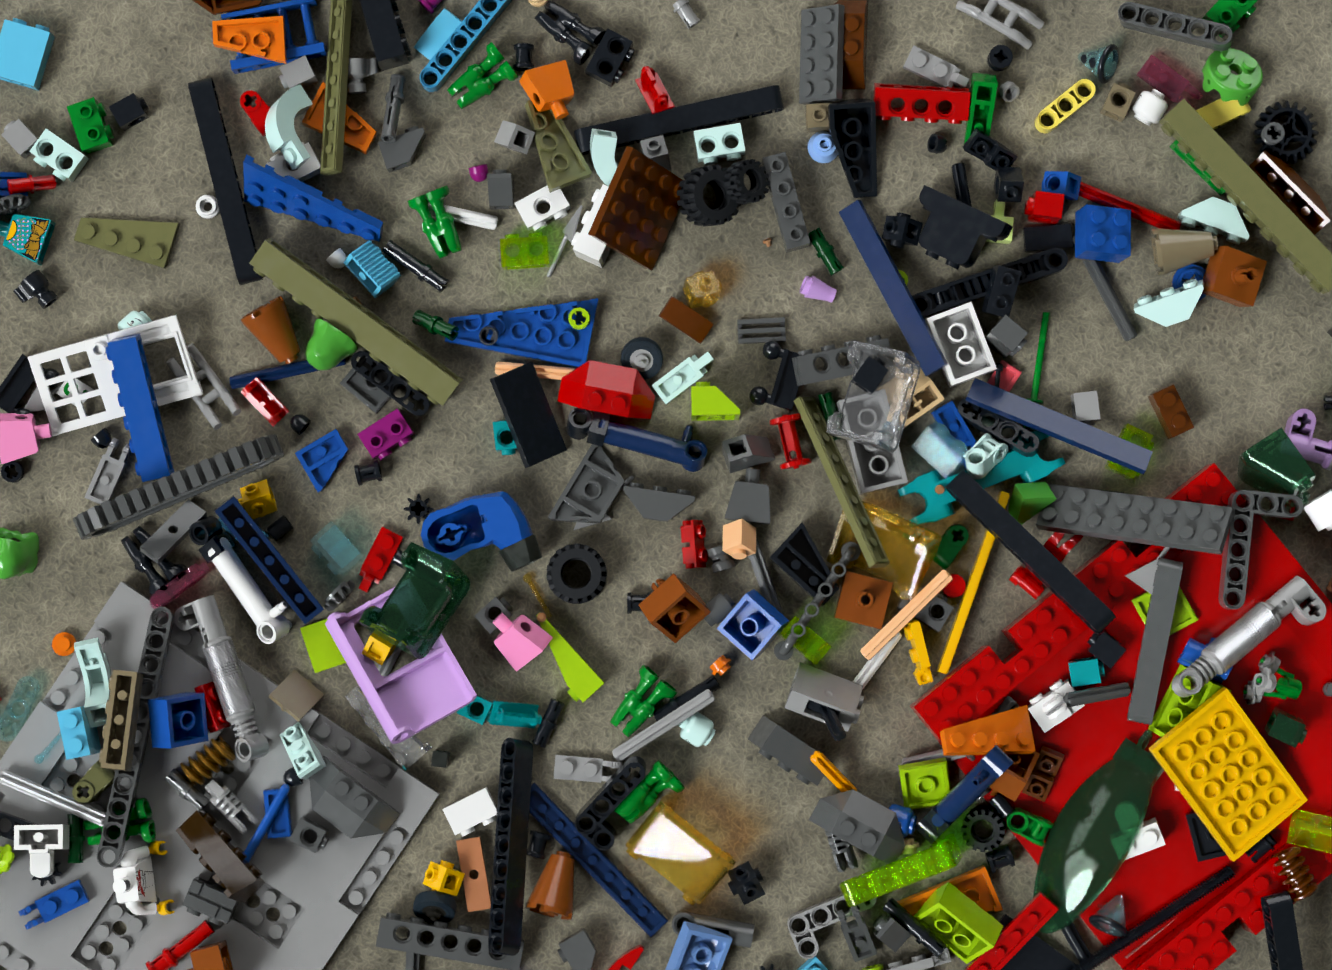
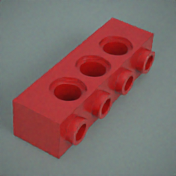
M874 83L873 101H875L877 119L891 120V117H901L902 121H915V118H924L925 122L937 123L939 119L948 120V123L962 124V121H968L971 92L969 88ZM894 98L904 100L900 108H893L891 106V101ZM919 99H924L927 101V106L919 110L914 107L915 102ZM947 100L951 102L948 110L941 111L938 109L941 101Z

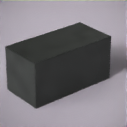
M434 750L431 766L447 768L449 766L450 752Z

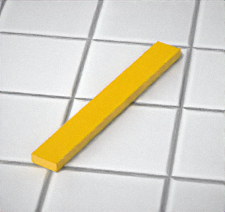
M1000 491L996 501L1006 509L1010 493ZM987 529L936 672L948 674L995 540V537Z

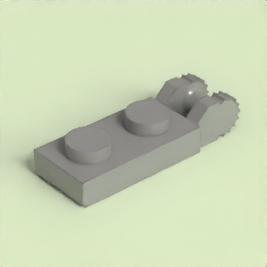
M112 439L106 453L103 454L84 498L100 505L112 499L127 465L126 461L131 453L128 443L123 448L119 460L112 458L118 448L119 439Z
M556 754L553 779L607 782L612 775H602L603 766L618 769L622 766V762L606 761L603 758Z

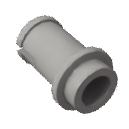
M678 0L672 5L674 7L673 11L679 14L687 28L690 29L701 20L688 4L689 0Z

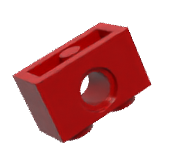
M1035 191L1025 202L1024 214L1028 215L1027 221L1056 225L1062 218L1065 194Z

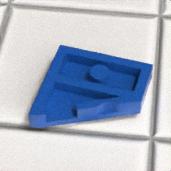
M335 429L295 454L317 492L320 493L349 449L338 430Z

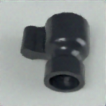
M40 270L29 274L21 281V285L13 291L22 303L37 297L38 303L43 309L49 307L58 299L54 291L48 289L49 282Z

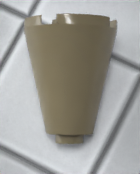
M1162 228L1151 229V233L1156 234V237L1151 238L1154 263L1158 264V267L1161 269L1156 270L1158 276L1214 256V251L1218 250L1217 237L1212 236L1211 232Z

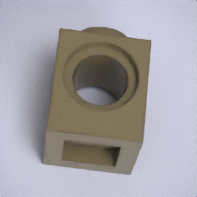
M1114 83L1110 87L1100 114L1122 122L1136 92L1131 91V87L1124 83H1118V85ZM1113 96L1122 97L1124 105H1115Z
M830 103L806 104V133L829 131L828 105Z

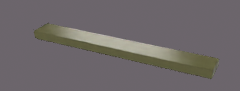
M331 0L320 167V174L325 176L342 172L352 0Z
M799 396L794 400V403L869 568L886 567L890 564L889 559L815 397Z

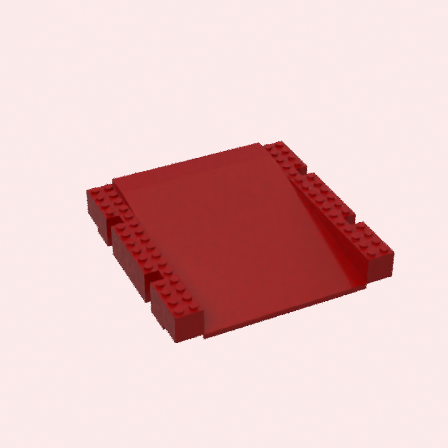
M1212 463L1204 466L1164 499L1227 507L1229 496L1237 490L1217 465ZM1238 495L1236 504L1240 508H1244L1247 502L1241 495ZM1253 515L1246 596L1243 606L1239 609L1227 610L1219 603L1218 596L1223 552L1220 555L1170 548L1164 556V559L1183 562L1179 586L1198 621L1169 635L1154 715L1180 665L1177 660L1190 638L1206 645L1211 638L1219 637L1259 602L1268 600L1295 576L1301 577L1308 583L1326 606V615L1323 620L1305 626L1300 624L1289 613L1281 620V625L1233 665L1227 679L1221 683V685L1231 690L1230 693L1308 799V801L1269 832L1277 842L1274 850H1269L1257 863L1251 860L1257 851L1249 857L1244 853L1234 862L1227 855L1198 862L1185 813L1193 812L1194 810L1180 791L1175 790V784L1148 749L1161 737L1148 729L1149 724L1127 720L1145 624L1131 600L1147 591L1125 575L1156 560L1165 547L1145 544L1133 554L1123 541L1113 540L1072 573L1114 613L1116 618L1104 630L1126 647V651L1111 669L1103 663L1105 676L1100 677L1101 683L1074 688L1076 691L1127 682L1131 688V693L1126 697L1085 704L1084 707L1073 713V715L1045 733L1028 710L1036 752L1039 753L1043 745L1064 754V758L1045 802L1024 794L1022 791L1015 801L1009 799L1015 807L1041 816L1054 824V827L1048 831L1044 839L1045 845L1042 847L1015 832H1012V834L1103 946L1107 947V944L1110 945L1109 942L1112 943V940L1115 942L1114 939L1117 940V937L1104 933L1092 926L1089 922L1091 915H1102L1119 922L1120 917L1124 916V927L1130 932V929L1133 931L1132 927L1135 928L1137 924L1140 925V922L1143 924L1142 921L1145 922V919L1148 920L1147 918H1150V916L1153 917L1152 914L1155 915V912L1158 914V911L1160 909L1163 910L1165 906L1168 907V904L1171 906L1170 903H1173L1175 899L1178 900V897L1181 899L1180 896L1183 897V894L1186 895L1185 893H1188V891L1191 892L1190 889H1196L1198 884L1201 885V882H1206V879L1209 880L1208 878H1211V876L1214 877L1213 874H1219L1218 871L1224 870L1226 866H1230L1236 874L1235 878L1232 877V880H1227V883L1224 882L1222 886L1219 885L1220 888L1217 887V890L1214 888L1212 893L1209 892V895H1204V898L1202 897L1199 901L1196 900L1197 903L1194 902V905L1191 903L1189 908L1186 907V910H1181V913L1179 912L1176 916L1173 915L1174 918L1171 917V920H1166V923L1163 922L1161 926L1158 925V928L1153 929L1151 933L1148 932V935H1143V938L1141 937L1138 941L1135 940L1136 943H1130L1131 946L1128 945V948L1125 947L1123 951L1120 950V953L1115 954L1113 958L1123 970H1214L1237 951L1221 931L1237 920L1244 930L1257 935L1265 928L1261 897L1283 890L1287 891L1292 887L1291 884H1282L1287 878L1286 875H1278L1283 867H1274V864L1279 860L1278 857L1270 858L1283 849L1289 847L1301 848V852L1297 856L1305 857V861L1301 865H1309L1310 869L1307 873L1314 875V879L1311 882L1319 884L1332 873V696L1324 695L1322 690L1324 684L1332 682V603L1260 515ZM1236 519L1234 522V529L1237 532H1242L1244 529V523L1240 519ZM1235 543L1232 545L1231 552L1234 556L1238 557L1242 552V548L1239 544ZM1236 568L1230 569V579L1236 581L1239 578V571ZM1049 591L1001 630L1016 648L1015 651L1001 661L990 646L980 647L948 673L946 677L912 703L910 707L942 746L940 732L943 729L990 716L1007 696L1015 700L1019 707L1029 706L1031 698L1039 693L1045 695L1051 691L1049 687L1059 679L1063 682L1068 679L1071 683L1068 660L1094 657L1088 651L1090 644L1087 643L1094 631L1052 591ZM1228 593L1226 597L1228 604L1233 606L1236 603L1237 596L1235 593ZM1307 599L1299 605L1301 609L1308 603ZM1310 608V611H1309L1308 613H1309V615L1311 616V613H1312L1313 611H1312V609ZM1271 651H1274V656L1281 660L1279 668L1294 674V679L1302 682L1301 693L1297 699L1287 697L1285 700L1278 697L1262 696L1260 703L1247 705V699H1244L1243 696L1244 686L1248 684V681L1253 680L1255 674L1261 673L1258 666L1260 659L1265 654L1268 655ZM1275 672L1274 675L1277 678V682L1281 677L1284 678V676ZM975 755L976 759L974 761L967 757L953 761L966 776L979 763L983 755ZM991 790L988 794L983 796V798L990 805V807L993 810H995L994 807L989 803V800L992 797H994L990 795V793L992 792ZM1129 801L1137 806L1143 822L1156 818L1166 845L1120 862L1111 842L1110 834L1121 831L1115 817L1116 807L1121 802ZM1015 815L1011 818V822L1014 825H1020L1024 822V817ZM1004 817L1003 821L1006 823L1007 826V818ZM1295 893L1289 894L1291 899L1296 896ZM1122 903L1124 904V912L1119 910V905ZM1096 921L1101 924L1098 927L1105 932H1111L1110 929L1118 931L1110 925ZM1159 930H1161L1157 935H1155L1152 939L1145 943L1131 956H1129L1127 959L1125 958V956H1127L1129 953H1131L1133 950L1139 947L1142 943H1144L1146 940H1148L1150 937L1156 934Z

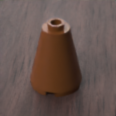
M279 296L269 301L270 303L253 310L240 320L280 363L285 361L287 365L299 358L297 353L300 352V348L285 301L282 296Z
M563 851L551 854L526 902V909L553 918L559 914L562 915L561 919L572 920L574 860L570 858L571 854Z

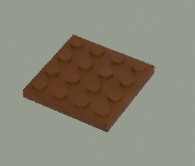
M626 146L588 235L640 266L652 271L680 208L677 203L680 200V196H677V190H681L679 183L682 179L638 150Z

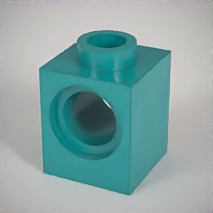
M493 422L496 451L501 452L502 456L516 454L518 449L514 439L512 443L507 445L503 444L500 439L504 432H510L507 422Z
M1095 656L1068 660L1072 687L1101 683L1100 677L1105 676L1103 662H1098Z
M477 695L473 702L459 709L457 714L484 725L485 721L490 722L493 702ZM474 702H480L484 706L482 715L476 716L472 713L471 706Z

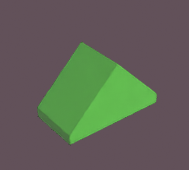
M1046 481L1018 483L1014 485L1008 511L1022 525L1057 498Z

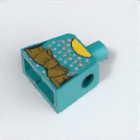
M13 214L10 223L0 220V235L5 237L3 246L38 265H42L56 223L50 219Z

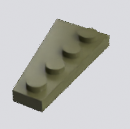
M528 100L525 108L531 129L535 132L534 139L549 192H554L589 178L592 171L563 120H556L552 109L543 112L537 111L532 101Z
M81 218L74 241L166 269L180 224L172 222Z

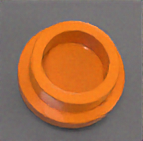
M61 632L53 638L52 648L56 654L68 656L75 651L74 642H76V639L70 633Z
M724 655L719 657L709 667L713 671L712 674L714 676L717 674L723 676L731 668L729 663L732 660Z

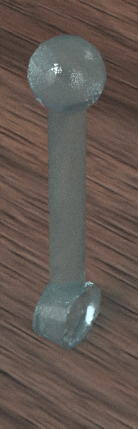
M61 732L58 733L41 754L34 757L35 763L41 764L44 761V756L62 737Z

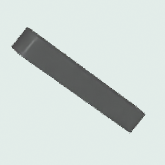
M1158 558L1157 562L1158 567L1154 577L1153 593L1150 597L1127 715L1128 721L1149 725L1153 721L1183 569V562Z

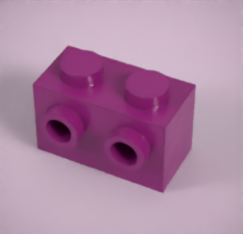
M397 408L357 435L373 459L379 457L380 460H383L392 454L391 449L399 445L401 448L412 441L411 436L415 433Z

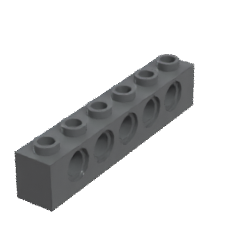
M387 912L386 916L381 915L376 947L509 970H519L524 940H521V947L516 955H495L488 948L489 929H482L481 932L472 931V927L467 925H458V928L448 927L449 923L435 920L434 924L424 923L425 919L411 916L410 920L401 919V914ZM401 926H405L409 929L410 934L407 938L401 939L396 935V930ZM426 930L431 931L434 935L433 940L428 943L422 942L419 937ZM447 935L456 936L457 943L454 946L448 947L444 944L443 940ZM471 939H478L481 942V947L478 950L471 951L468 949L467 944Z

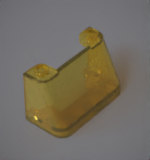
M862 501L890 564L884 568H869L861 551L860 556L856 560L850 561L846 570L856 566L888 582H892L894 584L893 590L898 597L906 600L913 599L936 555L942 537L934 531L871 503ZM843 510L826 559L827 562L833 565L841 559V548L845 543L855 542L858 544ZM841 566L835 567L836 569L843 570Z
M662 799L625 843L628 847L626 852L635 860H638L639 857L681 890L684 893L682 898L692 906L695 903L700 905L737 862L733 856L724 850L722 851L721 847L681 817L679 813L674 812Z

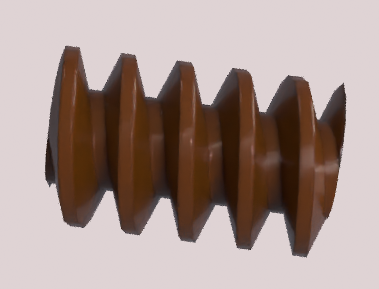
M1289 847L1270 857H1278L1279 860L1274 864V867H1283L1278 875L1287 876L1282 884H1291L1292 887L1287 892L1289 894L1295 893L1296 896L1292 899L1293 903L1310 897L1318 888L1316 882H1311L1314 879V875L1307 873L1310 869L1309 865H1301L1305 861V857L1297 856L1301 852L1300 847Z

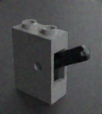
M800 662L792 681L785 708L826 723L835 741L839 742L841 739H845V731L849 730L851 723L856 724L861 712L860 708L865 697L861 695L863 685Z

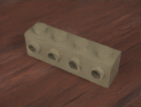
M113 670V674L110 676V697L106 702L105 708L107 720L102 731L104 743L99 754L100 768L131 771L143 674L139 672Z

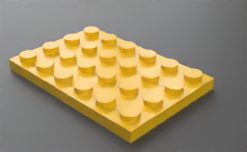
M1225 687L1218 690L1148 748L1222 850L1233 862L1308 801L1232 694Z

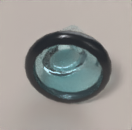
M1115 44L1078 54V60L1098 78L1099 82L1105 84L1111 80L1119 59V51Z
M1116 895L1099 911L1089 917L1090 924L1109 935L1116 937L1126 936L1128 931L1126 929L1123 897Z

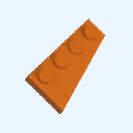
M1027 705L946 728L940 732L944 756L986 755L996 745L1006 754H1032L1036 751Z
M984 865L897 901L914 916L936 889L949 882L986 912L1003 910Z

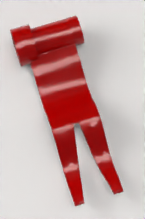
M1054 532L1043 546L1061 562L1069 551L1082 539V535H1074L1057 548V544L1065 533ZM1020 565L1008 579L1015 586L1018 584L1035 600L1044 591V588L1041 586L1043 583L1027 567L1023 568Z

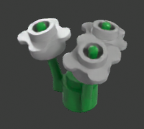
M1271 651L1268 655L1265 654L1260 659L1258 666L1261 673L1255 674L1253 680L1248 681V684L1244 686L1243 696L1244 699H1247V705L1260 703L1262 696L1278 697L1284 700L1287 697L1292 699L1299 697L1302 690V682L1294 679V674L1279 668L1281 660L1274 656V651ZM1275 672L1284 676V678L1281 677L1277 682V678L1274 675Z

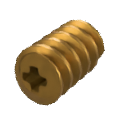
M219 736L221 740L219 742L213 738L211 739L212 748L205 744L203 745L204 754L198 750L195 751L198 759L195 760L189 756V766L182 762L180 763L186 776L195 785H197L196 782L203 785L205 783L204 776L208 779L212 778V771L218 773L220 771L219 764L226 767L228 765L227 758L231 761L236 759L233 750L221 736Z

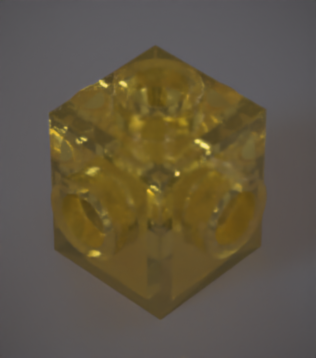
M713 270L709 272L699 271L686 278L683 291L691 309L699 306L709 307L717 302L722 291V285L719 278L715 277Z

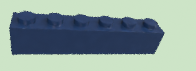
M234 495L214 509L215 513L304 624L324 610Z

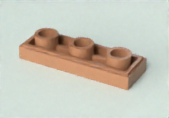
M481 836L456 840L461 872L465 873L463 886L468 912L490 909L491 896ZM471 870L478 871V878L471 877Z

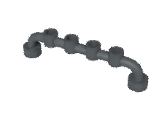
M847 542L842 546L841 559L832 566L831 573L826 581L819 585L818 593L812 602L805 606L804 613L799 621L792 625L791 633L787 639L775 645L774 654L778 659L788 660L793 655V645L799 637L805 634V628L810 620L818 615L820 605L826 597L832 594L833 586L837 580L845 575L846 567L850 561H854L860 556L861 550L857 543ZM841 566L843 573L840 575L836 574L834 568ZM822 586L829 588L827 595L821 593ZM808 606H814L816 613L810 615L807 612ZM795 626L802 627L803 631L800 635L794 633Z

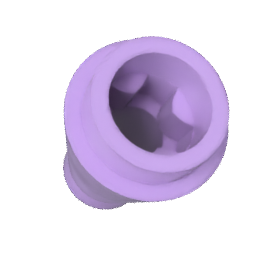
M806 275L800 288V293L804 295V298L824 300L831 303L837 292V289L830 287L813 275L811 277Z

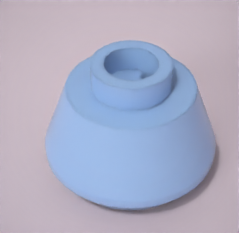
M820 131L810 138L808 153L814 161L829 163L838 156L830 132Z

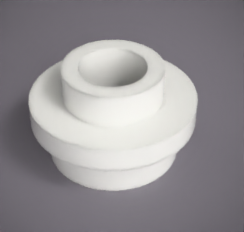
M212 195L201 196L196 202L197 213L206 219L215 217L219 213L217 199ZM206 203L212 204V209L210 211L204 210V205Z

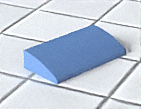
M684 921L665 970H721L733 939L711 928Z

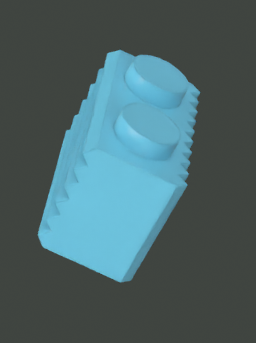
M370 240L351 252L344 261L348 269L374 298L392 287L401 276L397 267L389 262L382 254L381 249L372 244Z

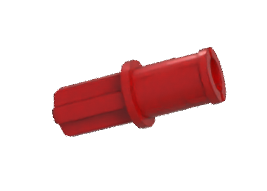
M29 175L28 178L7 179L9 194L23 192L34 194V191L55 189L57 185L54 175L37 177Z

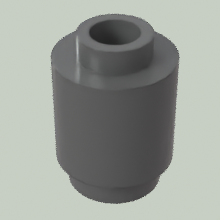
M719 592L706 603L711 612L704 619L711 627L715 624L718 625L731 612L735 602L727 593L722 595Z

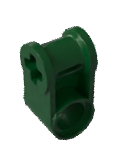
M961 525L950 526L941 538L934 543L926 556L946 570L969 539L967 529ZM953 530L957 532L959 530L962 531L960 534L962 537L961 541L952 540L954 537L951 534Z

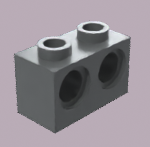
M920 581L917 584L912 582L897 608L902 610L910 602L911 594L914 592L919 593L926 584ZM939 594L914 618L936 632H940L954 607L949 605L951 603L950 599ZM933 605H939L943 609V614L938 619L934 618L930 613Z

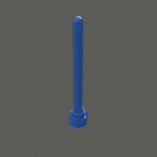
M283 784L280 787L246 847L244 853L247 855L245 860L248 863L290 791L288 784Z

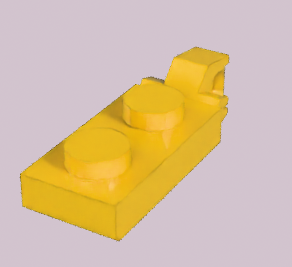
M913 618L904 627L906 639L911 642L912 649H909L911 660L913 663H916V669L913 674L917 683L924 685L933 682L930 670L931 665L921 624L916 618Z

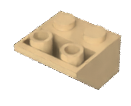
M916 363L876 389V391L885 389L889 408L903 429L945 400L933 381L928 376H925L923 370Z

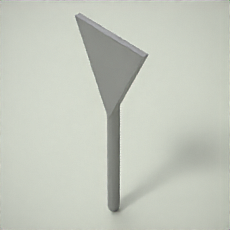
M1165 547L1156 560L1125 576L1152 595L1158 558H1164L1170 548Z

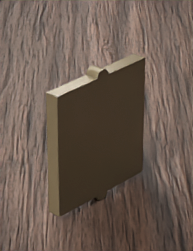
M294 669L268 697L279 705L283 712L286 711L299 722L324 696V693L316 688L311 680H307Z

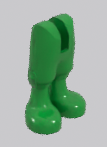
M492 42L486 46L487 56L480 65L473 64L468 66L467 71L447 89L452 97L462 92L466 87L469 89L456 102L461 109L485 95H490L496 83L506 79L514 81L518 78V75L507 61L501 64L493 74L483 78L487 71L505 60Z
M448 186L438 188L407 201L409 207L415 209L423 219L422 231L427 235L440 259L449 254L446 243L452 253L462 250L454 218L449 212H446L443 200L449 194ZM428 203L431 204L436 214V220L431 215Z
M644 664L639 669L640 681L635 690L632 689L625 693L624 700L610 720V723L617 727L626 719L625 716L628 713L633 716L632 720L628 721L622 731L627 737H630L648 718L653 717L655 705L663 698H673L678 693L674 687L661 679L650 696L641 701L646 691L659 679V676Z
M658 760L652 765L648 775L618 805L615 812L631 824L643 816L656 803L660 792L669 788L680 793L685 787L673 772Z
M146 798L137 799L130 821L151 818L152 810ZM114 809L115 813L119 816L125 813L122 809ZM87 820L83 821L85 830L99 829L100 827L102 832L103 826ZM148 820L129 826L126 841L129 840L130 836H141L146 843L154 842L156 838L154 821ZM116 825L112 826L109 829L110 838L115 840L120 837V828ZM99 832L88 836V845H99L102 833Z

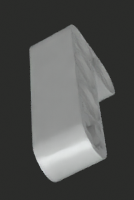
M859 886L790 915L787 926L799 955L805 959H812L817 955L819 947L813 931L840 921L836 905L840 900L849 902V909L844 912L846 918L853 915L851 906L854 905L850 896L853 895L856 900L862 897L861 892L863 891L871 894L868 898V903H865L863 900L856 902L860 913L870 909L876 903L877 897L874 890L869 886ZM818 909H823L827 912V917L824 921L819 922L814 919V913ZM797 918L805 921L804 928L799 931L794 930L791 926L793 920ZM811 941L814 944V949L810 953H804L801 951L803 942Z

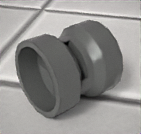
M723 545L707 550L708 557L713 562L711 566L713 573L736 566L735 560L729 554L722 551Z

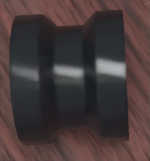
M1005 45L993 47L987 58L989 67L997 72L1006 70L1013 59L1012 52Z

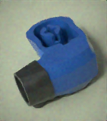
M503 491L460 500L446 508L430 513L422 525L421 538L425 549L431 556L441 561H454L472 549L483 548L491 544L496 545L500 549L499 553L511 572L542 558L535 534H532L527 517L519 504L508 493Z

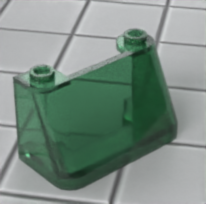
M1282 427L1248 448L1239 458L1237 474L1247 485L1260 492L1298 496L1302 500L1303 506L1309 502L1310 493L1308 489L1314 485L1312 481L1315 478V474ZM1287 500L1285 503L1290 508L1295 507L1294 503L1290 500Z
M411 542L401 556L402 566L406 572L382 608L370 606L363 612L359 622L363 627L406 653L422 659L429 653L468 593L470 580L453 560Z

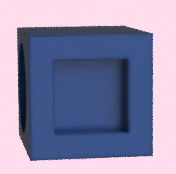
M1045 171L1042 191L1065 194L1064 200H1078L1082 177L1068 171Z

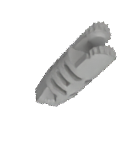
M213 779L205 786V790L212 796L209 799L211 803L242 835L247 832V829L237 818L240 813L252 825L259 821L226 786H219Z

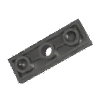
M188 499L140 546V551L157 564H160L189 535V527L193 523L207 517V512Z

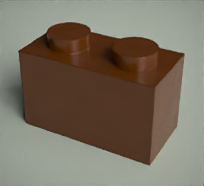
M1174 384L1148 396L1167 439H1171L1194 428Z

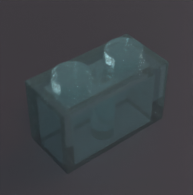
M937 421L927 426L911 446L945 478L957 472L965 462V454L968 451L965 443L955 439L950 434L949 429Z
M330 521L310 539L314 544L311 549L320 558L324 556L329 561L327 566L335 575L340 573L341 576H345L365 558L333 521Z

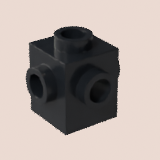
M897 213L896 216L887 215L881 239L890 241V246L896 248H904V245L918 246L923 223L911 219V215L905 213Z
M749 861L727 872L731 879L728 885L733 895L738 894L744 905L765 895L760 884L764 879L758 868L753 869Z

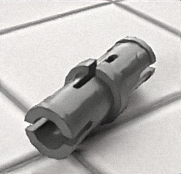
M174 768L169 773V776L165 777L164 780L180 793L179 796L182 799L185 797L198 811L201 812L206 807V804L210 802L195 787V784L189 782L177 769Z

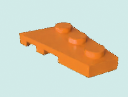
M284 16L212 21L213 44L215 47L287 64Z
M323 81L312 101L313 104L309 107L302 120V125L323 134L326 86ZM346 104L344 144L367 154L377 132Z

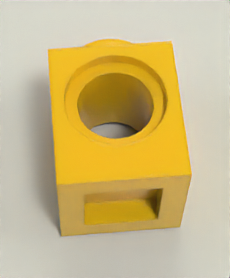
M381 623L370 635L361 654L382 666L394 652L402 635Z

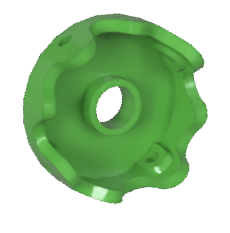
M1229 48L1225 51H1214L1202 68L1204 76L1203 90L1210 92L1215 89L1220 93L1222 101L1238 100L1240 106H1244L1250 101L1254 94L1258 92L1263 82V72L1258 62L1249 54L1234 48ZM1231 70L1237 72L1238 75L1231 73Z

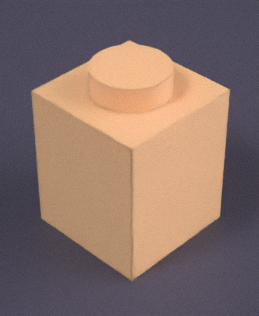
M743 519L723 525L722 551L737 560L745 559L746 556L755 554L756 527Z

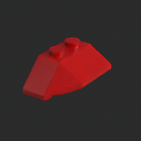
M588 360L562 377L557 401L596 412L628 418L651 419L655 395L636 368Z

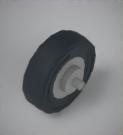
M638 337L625 344L621 352L620 362L622 366L636 368L643 379L646 380L652 378L660 371L663 364V353L655 341L645 337Z

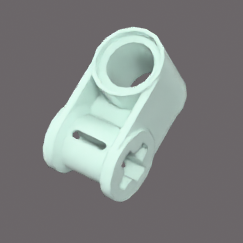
M989 433L984 434L965 454L967 474L973 479L985 477L997 463L1004 459L1008 452V445L997 442Z

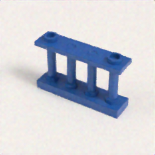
M291 0L221 14L222 20L259 18L273 14L284 16L287 63L304 55L308 60L327 56L325 44L323 42L319 43V40H316L310 7L318 6L316 0ZM301 9L307 39L305 46L300 47L293 45L287 16L288 11ZM238 52L235 57L236 59L230 60L231 69L234 74L284 65V63Z

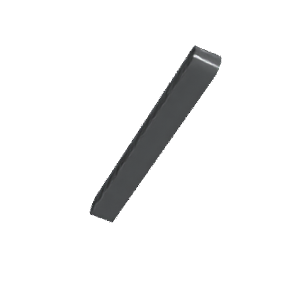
M165 607L155 608L150 615L138 672L143 674L142 685L151 683L153 691L148 696L141 694L139 707H146L148 712L144 719L137 721L136 730L142 733V739L134 745L133 754L137 758L136 765L131 768V771H115L97 852V861L103 867L117 866L123 855L150 733L148 699L158 697L174 626V615ZM166 612L169 616L168 622L159 625L156 621L157 615ZM155 636H162L163 645L160 648H153L151 645V641ZM151 659H155L158 662V668L154 672H148L146 669V663ZM123 778L131 780V788L126 792L122 791L119 787V783ZM118 802H123L126 805V811L123 815L119 816L115 813L114 806ZM114 825L118 826L121 830L120 837L115 840L109 836V829ZM109 849L115 853V860L110 864L106 863L103 859L104 853Z

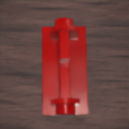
M649 66L643 67L641 78L635 79V82L652 114L674 108L675 106L658 73H655L654 69Z
M258 377L247 384L241 391L243 396L273 427L290 412Z
M682 521L683 526H680L682 543L690 542V547L682 548L683 564L686 565V569L706 568L708 554L704 547L706 528L703 525V521Z
M214 682L202 684L194 688L195 693L205 694V705L208 709L206 712L207 727L210 733L230 727V723L226 720L225 713H223V706L220 704Z

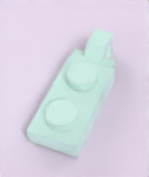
M709 352L699 359L696 355H693L691 358L688 357L651 386L667 405L700 380L708 372L705 366L714 359Z

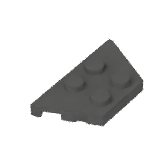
M594 444L590 446L550 512L549 520L601 524L625 484V481L617 472L601 446Z

